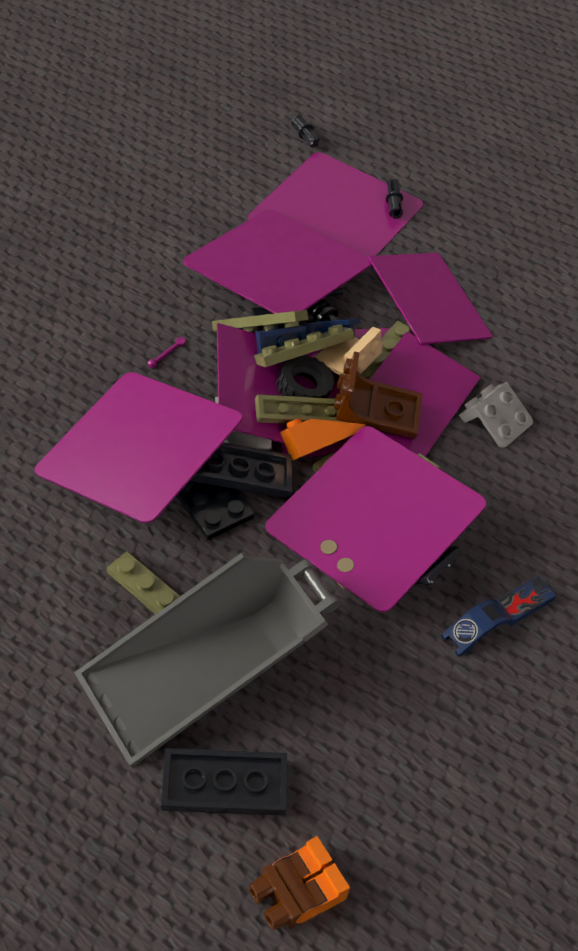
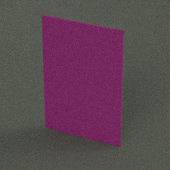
M439 253L368 256V259L420 344L493 338V335Z
M217 323L218 403L241 413L242 421L234 431L284 443L280 432L287 429V425L257 422L255 398L258 394L282 396L277 390L276 381L285 361L268 367L257 365L254 356L257 354L256 333ZM295 375L294 380L301 385L300 375Z
M406 332L370 380L423 393L418 434L415 439L383 431L380 432L416 455L420 453L425 457L481 377L430 345L420 344L414 335Z

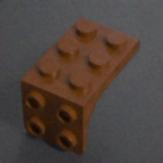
M354 351L352 358H347L345 361L344 374L339 376L337 388L340 389V394L337 393L334 402V409H338L336 420L365 424L379 431L415 439L418 434L423 393L365 378L357 371L359 352Z

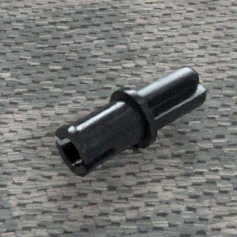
M301 115L293 117L291 124L298 131L299 137L304 139L310 147H317L320 138L314 132L313 126L308 124Z
M389 179L387 181L388 194L386 195V202L389 205V216L397 219L403 215V195L400 192L399 181L397 179Z

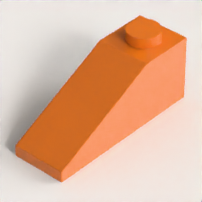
M301 418L286 423L288 428L281 431L280 434L293 461L350 437L366 425L309 419L302 422Z

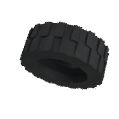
M304 355L283 363L277 377L276 386H278L277 390L282 396L328 398L334 386V376L325 363L315 357L312 358L309 355ZM301 375L310 378L317 385L316 389H308L299 385L294 380V376Z

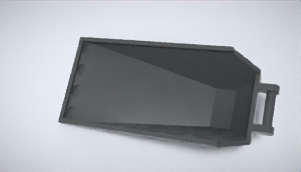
M240 553L74 672L129 766L132 767L138 764L328 625L323 616L336 610L341 602L336 595H331L313 570L314 566L309 559L302 560L288 570L279 558L243 556ZM300 577H304L321 599V602L316 606L296 581Z

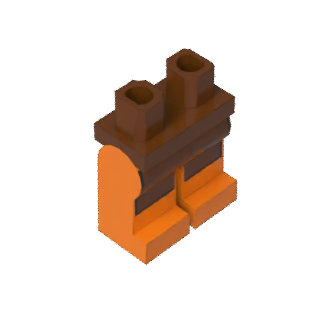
M318 836L307 841L306 846L263 867L262 876L250 884L249 892L257 904L269 897L276 904L265 910L264 913L271 930L286 925L292 929L299 925V923L305 922L347 899L350 887L336 864L331 865L332 858Z

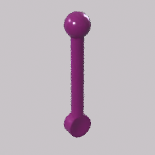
M178 337L174 345L156 359L149 360L148 366L156 368L158 362L179 346L185 345V339Z

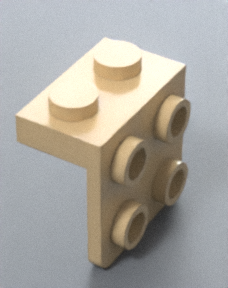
M372 327L361 339L355 337L354 339L326 347L315 358L325 363L332 372L340 375L344 374L343 369L346 359H351L354 351L359 352L357 371L361 374L382 353L381 330Z

